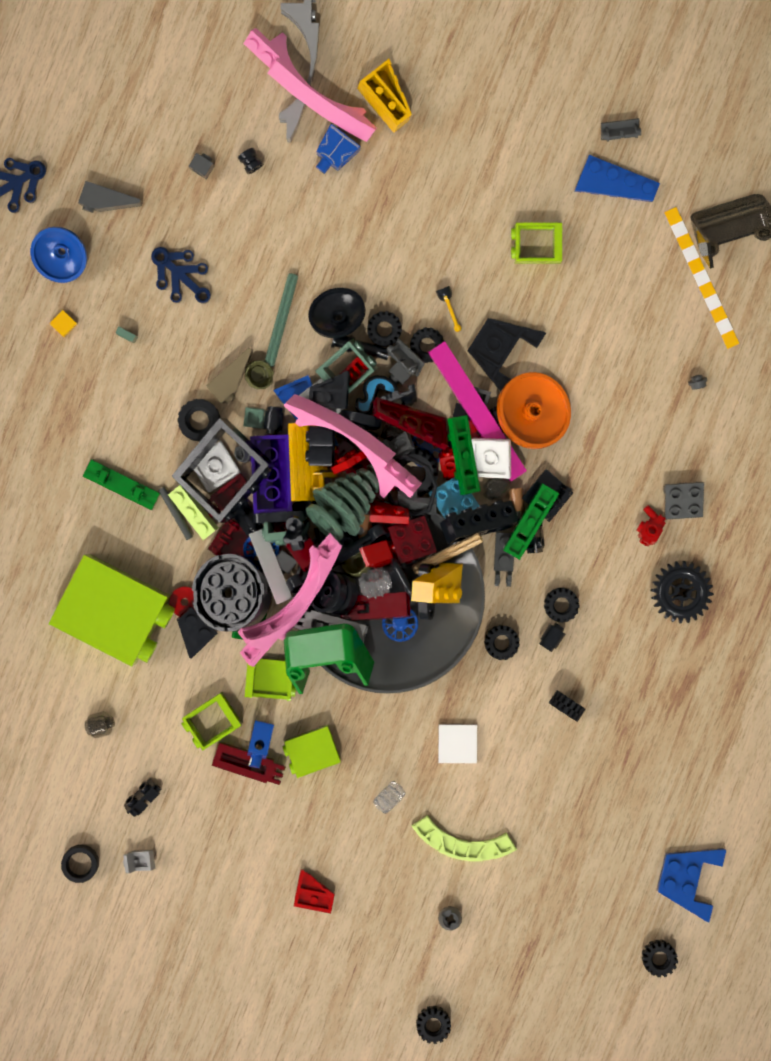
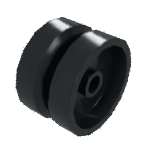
M341 410V416L378 439V434L368 431V429H380L381 419L368 414ZM336 433V437L352 442L341 433Z
M330 570L323 586L311 603L312 607L319 612L336 615L349 613L354 608L358 598L356 581L349 574Z

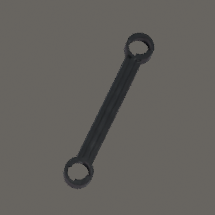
M381 523L373 526L367 532L368 534L340 550L332 569L359 553L360 548L386 540L390 533L385 524ZM309 570L293 575L286 581L292 594L299 592Z

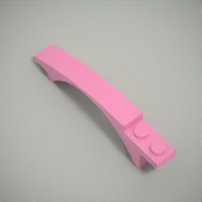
M257 28L251 30L244 45L270 68L268 74L322 117L365 142L370 139L377 128L364 116L367 111L363 108L337 103L312 88L292 64L287 51V36L283 32L269 41Z
M296 394L284 404V407L298 418L295 423L299 427L306 425L326 427L341 433L354 442L371 462L378 478L380 495L383 498L386 497L394 486H397L408 497H411L421 486L422 483L393 459L396 454L369 432L340 414Z
M331 533L318 547L312 545L309 549L310 568L306 580L296 596L272 617L258 624L241 628L238 631V634L247 644L240 654L248 665L254 667L277 639L284 640L286 633L293 629L320 591L342 547Z

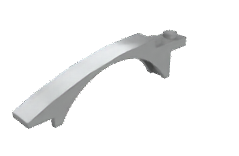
M304 0V3H281V14L297 26L307 42L311 58L307 83L312 86L319 40V23H312L316 22V10H312V2H316V0ZM296 99L288 108L279 113L280 123H287V142L292 141L306 107V104L299 99Z

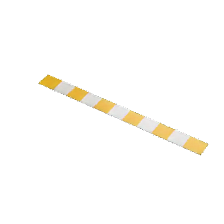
M677 207L664 212L727 349L740 344Z

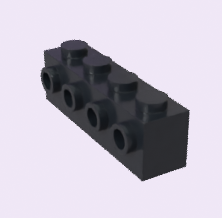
M499 500L491 506L483 504L475 510H472V508L465 509L460 514H456V512L449 513L445 516L446 519L440 523V526L449 545L460 542L476 533H480L482 536L509 529L517 524L519 519L511 500L506 502Z

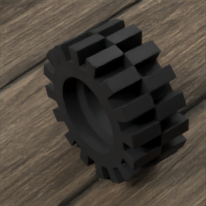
M389 311L375 313L370 318L367 326L368 336L378 346L387 347L393 345L401 336V322L394 313ZM381 322L390 323L392 326L391 334L381 336L377 332L378 324Z
M425 327L414 333L411 338L410 348L425 363H432L434 361L430 355L421 350L420 342L424 338H430L434 341L436 347L444 339L438 330Z
M557 588L551 590L546 595L544 609L552 620L561 623L568 622L578 614V608H580L579 599L571 590ZM562 597L568 600L569 607L565 612L556 611L554 603L558 598Z
M499 625L494 626L488 631L485 636L484 645L486 651L493 658L508 660V658H512L518 652L520 640L512 628ZM500 635H505L509 639V646L504 650H499L495 647V639Z
M556 690L549 701V704L578 722L586 710L558 690Z
M655 940L656 942L654 943L651 941L649 946H645V951H642L643 965L653 976L656 975L661 978V975L667 977L668 973L671 975L673 973L672 970L677 968V953L671 944L666 943L664 940ZM664 952L667 955V960L663 965L653 963L655 953Z
M429 1006L426 1010H421L422 1013L418 1014V1019L416 1020L418 1035L421 1036V1039L423 1041L426 1040L429 1044L431 1042L437 1044L438 1041L441 1043L444 1038L447 1039L448 1033L450 1034L451 1031L448 1013L444 1012L441 1007L438 1009L437 1006H433V1008ZM436 1018L441 1022V1027L438 1031L432 1032L427 1029L426 1023L429 1019Z

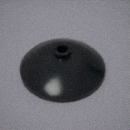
M329 289L317 296L312 302L308 313L310 325L316 333L323 337L340 338L354 332L363 322L366 312L365 304L361 296L351 289Z

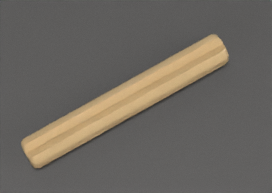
M476 533L412 565V569L415 574H418L422 563L436 566L482 543L483 538L480 533Z

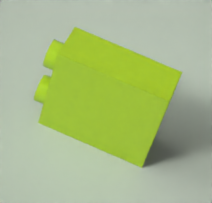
M85 554L65 590L49 625L132 667L137 664L139 659L148 663L158 642L150 639L156 625L164 629L167 627L175 608L167 604L171 595L91 554Z

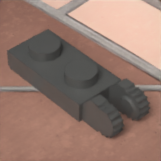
M496 532L495 586L500 584V571H507L506 586L511 587L514 556L502 549L512 533Z

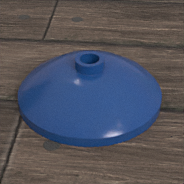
M55 226L45 228L35 236L31 243L30 255L33 265L42 276L58 283L71 282L77 279L86 268L87 251L85 245L74 232L66 228Z

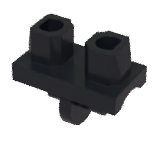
M291 516L287 519L286 528L288 530L283 540L285 544L290 543L292 551L304 549V542L309 538L307 533L310 527L309 520L303 523L297 516Z

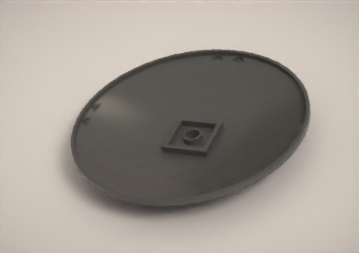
M384 501V502H383V503L391 504L390 501ZM438 513L436 515L423 514L418 517L409 515V521L425 516L437 550L436 553L456 544L448 545L440 523L445 518ZM373 522V526L378 525V524H381V523ZM384 523L387 529L397 525L396 523ZM315 536L312 541L318 547L319 544ZM389 536L386 540L392 541L391 536ZM473 548L443 562L463 564L461 579L462 597L460 603H435L433 619L425 620L419 617L418 602L410 600V608L416 613L419 622L418 630L411 639L397 642L388 638L382 628L383 619L352 621L368 626L364 645L375 662L368 685L364 686L357 673H344L336 664L321 667L349 686L368 692L384 694L413 691L425 687L446 675L463 659L472 646L483 619L485 584L483 573ZM344 562L331 569L332 571L346 573L342 568ZM418 562L402 568L411 586L413 581L418 578V574L414 573L412 565ZM391 563L381 568L371 567L370 571L364 576H352L357 583L358 596L379 594L374 584L393 571ZM300 566L296 574L304 573ZM311 604L306 610L307 612H311V610L319 612ZM360 604L366 605V610H358L359 613L369 612V604ZM320 612L323 614L340 618V615ZM414 618L407 619L408 624H415ZM386 619L387 624H392L393 619ZM317 620L318 623L329 626V623ZM392 626L387 631L391 635L395 629ZM407 627L405 632L410 635L413 630ZM397 631V639H402V631Z

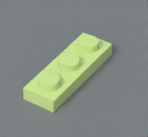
M181 485L168 494L202 540H205L218 529V526L201 504Z

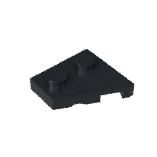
M342 372V374L336 377H331L320 384L311 386L309 389V400L325 408L348 409L350 372Z
M191 606L177 618L190 659L218 634L215 629L209 627L200 619Z

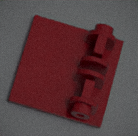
M425 516L410 520L409 524H397L388 527L400 564H409L413 562L412 560L437 552Z
M231 519L223 525L208 547V550L216 556L224 554L244 556L243 545L248 537L240 525ZM253 550L246 551L247 555L251 554Z

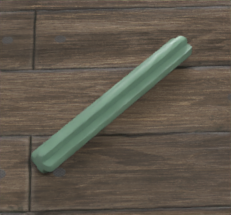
M289 273L287 276L265 362L271 367H274L298 280V276Z

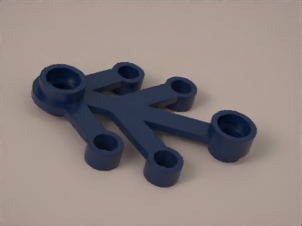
M7 158L4 161V166L10 171L14 169L25 171L20 176L0 171V180L8 181V183L0 187V197L13 190L11 201L7 205L11 213L19 212L20 205L18 203L23 183L29 179L28 191L24 194V199L28 203L36 201L35 191L38 180L42 179L46 174V167L40 161H32L29 164L17 162L12 158ZM9 161H13L12 167L7 166ZM35 168H40L38 174H34ZM29 194H33L32 200H27ZM12 204L17 205L15 210H11Z
M163 247L153 250L151 259L157 265L158 280L156 286L159 290H166L168 288V282L165 279V266L171 271L172 293L170 299L172 302L180 303L182 301L179 279L195 293V298L199 303L206 304L210 301L211 294L209 290L200 288L186 275V273L206 275L208 273L207 265L200 263L198 265L176 266L171 261L184 259L186 262H192L194 259L192 251L185 250L184 252L169 253ZM191 253L192 257L185 259V254ZM159 254H164L163 260H158ZM205 266V272H199V267ZM165 281V287H159V282ZM206 293L207 298L204 300L200 299V294ZM179 294V300H173V295Z

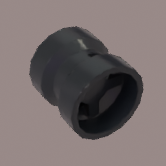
M254 148L247 149L237 157L240 163L244 164L247 174L254 173L264 165L261 159L256 157L257 153Z

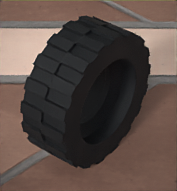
M193 399L181 407L177 422L183 435L190 440L200 442L221 416L218 409L211 402L204 399ZM196 411L205 412L209 418L207 427L202 430L194 429L190 424V417Z

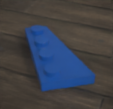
M589 155L574 192H586L595 195L600 194L616 198L622 197L631 200L653 202L660 183Z

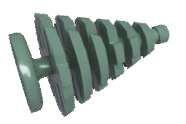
M372 464L367 465V469L360 468L356 470V474L353 472L349 473L345 478L336 479L334 483H328L323 488L320 487L313 491V497L318 505H309L306 508V512L310 520L324 535L328 536L331 533L339 542L344 536L343 531L353 536L358 534L360 524L362 525L366 518L364 514H367L371 507L369 503H373L376 496L375 493L379 491L378 478Z

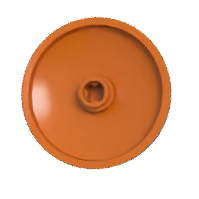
M529 372L516 376L503 387L497 401V417L502 430L514 443L528 449H542L556 443L564 436L570 424L571 407L566 392L557 381L542 373Z

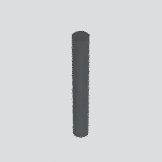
M161 488L158 490L185 539L189 540L193 535L176 505L168 496L169 493L166 488Z

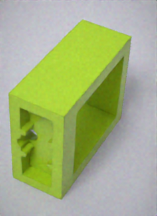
M516 223L514 228H511V240H514V247H511V259H514V264H561L562 223ZM520 230H553V257H520Z
M223 692L185 715L181 723L187 733L190 731L193 735L192 741L197 748H201L202 751L243 724ZM217 701L230 721L231 726L205 742L190 718Z

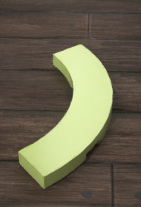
M428 815L412 824L413 829L427 844L440 853L459 860L483 861L497 859L517 850L507 832L489 840L468 841L453 837L442 831Z

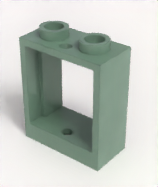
M354 339L347 342L316 370V373L323 381L336 377L328 367L351 347L369 370L349 386V393L378 369L375 359L371 355L367 356L363 351V345Z

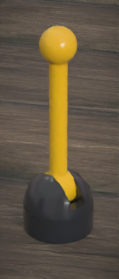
M448 286L437 290L438 298L446 302L455 325L454 330L456 332L461 331V325L458 324L449 301L452 297L451 287Z

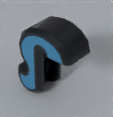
M380 375L368 378L363 386L365 399H356V411L358 413L371 414L373 401L377 397L379 389L389 393L398 390L395 382L386 376Z

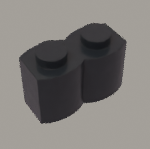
M310 426L309 431H306V442H309V450H306L305 453L306 462H309V466L333 467L335 463V431L326 427Z

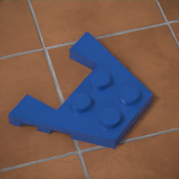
M718 848L694 852L665 853L657 891L704 921L710 922L713 905L696 901L694 898L703 863L723 867L726 849Z

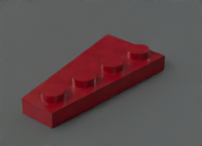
M378 397L373 401L375 417L438 448L445 450L448 447L445 417Z

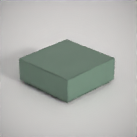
M119 326L115 332L118 336L132 343H135L138 338Z
M246 407L243 426L263 429L265 410Z

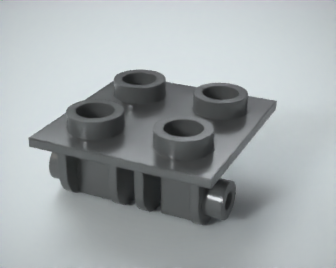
M704 482L665 484L663 486L666 520L703 517Z

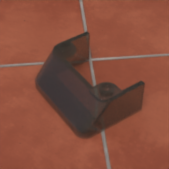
M761 194L749 195L693 213L690 217L700 254L710 269L714 268L713 257L719 253V245L750 235H754L761 241H767L771 238V205Z

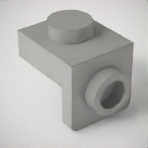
M134 850L123 856L126 873L156 869L153 850Z

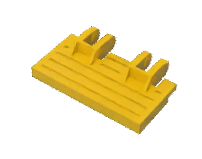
M296 423L288 424L291 501H316L313 497V491L324 487V477H338V473L335 475L333 472L320 473V470H327V467L309 466V462L305 460L306 450H309V442H306V431H309L310 426L315 425L299 427Z

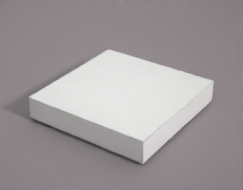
M472 438L478 477L510 479L511 439Z
M222 441L216 443L194 469L208 493L241 473Z
M439 724L438 763H477V724Z

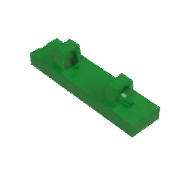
M468 416L448 418L450 434H447L448 441L452 443L456 466L454 476L455 480L458 479L460 495L479 492L480 486Z
M92 459L82 476L149 510H153L160 496L159 492Z
M541 484L502 550L519 560L521 559L558 497V492Z

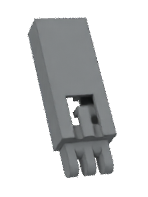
M312 610L311 612L306 611L304 619L301 618L298 621L302 622V626L296 624L293 627L298 630L323 627L324 624L318 623L317 620L329 623V625L345 623L355 628L363 643L368 630L367 625Z

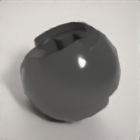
M445 907L438 915L439 924L445 930H455L462 923V914L455 907ZM452 914L455 920L447 922L446 916L449 917Z

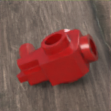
M447 447L438 455L443 476L446 478V481H449L455 477L456 466L453 449Z
M648 505L643 511L650 519L646 522L641 521L636 530L639 532V542L647 547L655 545L666 524V518L662 517L661 514L658 516Z

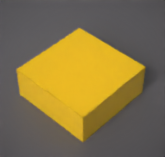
M64 310L49 323L64 338L77 325Z

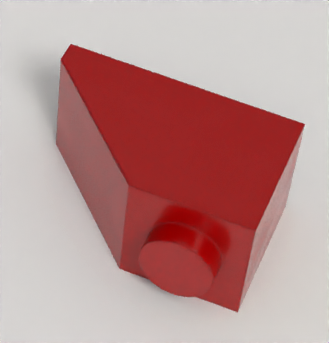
M390 540L381 541L359 549L366 567L381 568L391 563L392 558H398L393 542Z

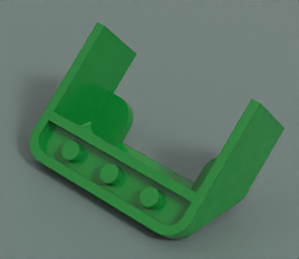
M343 623L290 631L286 633L284 638L286 674L299 694H303L310 673V667L336 664L344 673H357L364 686L368 685L375 662L353 626Z

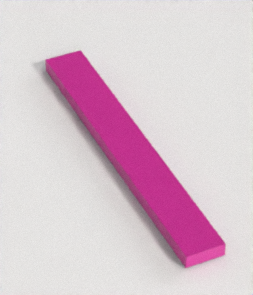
M443 341L430 350L428 354L481 437L507 439L446 342ZM512 446L511 478L509 481H513L527 471Z

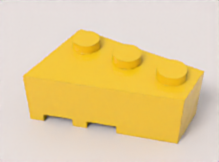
M388 59L359 82L357 89L393 133H395L409 121L412 113L404 93L400 89L398 78L391 66V61Z
M442 562L438 568H432L429 574H423L415 579L412 584L411 601L460 603L462 597L461 579L463 564Z

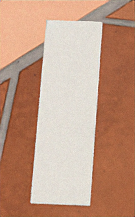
M262 529L250 533L249 537L276 604L291 599V593L271 543L265 542L262 536Z

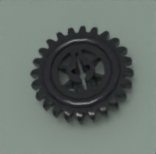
M675 561L674 568L667 564L668 571L661 568L660 570L663 575H655L659 581H652V584L657 586L654 589H650L651 592L656 593L655 596L651 597V599L657 600L653 606L661 607L658 613L665 612V619L671 615V622L678 618V622L681 624L685 618L686 622L690 623V617L696 621L697 614L704 615L702 609L709 610L706 603H712L708 596L714 595V593L709 592L713 585L707 584L711 578H704L706 571L700 573V566L693 569V562H690L688 567L686 561H682L681 566ZM682 578L681 583L672 584L676 579ZM685 578L690 580L692 584H684ZM671 586L673 587L672 594L669 595V587ZM679 588H681V589H686V590L683 592V595H684V596H682V595H677V594L680 592V589H679ZM696 590V596L692 598V591ZM680 600V606H677L672 601ZM693 600L689 605L683 606V601Z

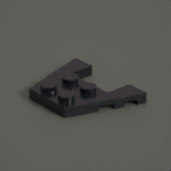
M488 318L467 351L501 392L511 379L499 372L519 338L537 349L546 333Z

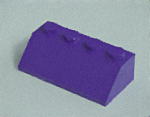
M289 435L250 436V441L275 464L270 476L267 479H263L260 483V488L253 493L254 514L293 511L290 485ZM251 456L253 475L261 465Z

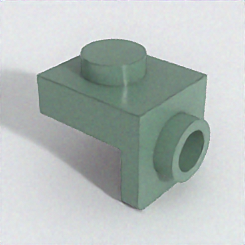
M264 522L262 536L265 542L275 543L276 546L287 545L283 540L287 531L274 533L273 523Z

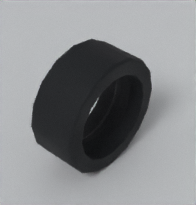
M87 845L71 847L64 854L61 861V870L64 876L69 881L75 883H84L90 880L96 874L99 867V857L96 851ZM84 853L90 857L91 868L86 874L77 875L71 871L69 860L73 854Z

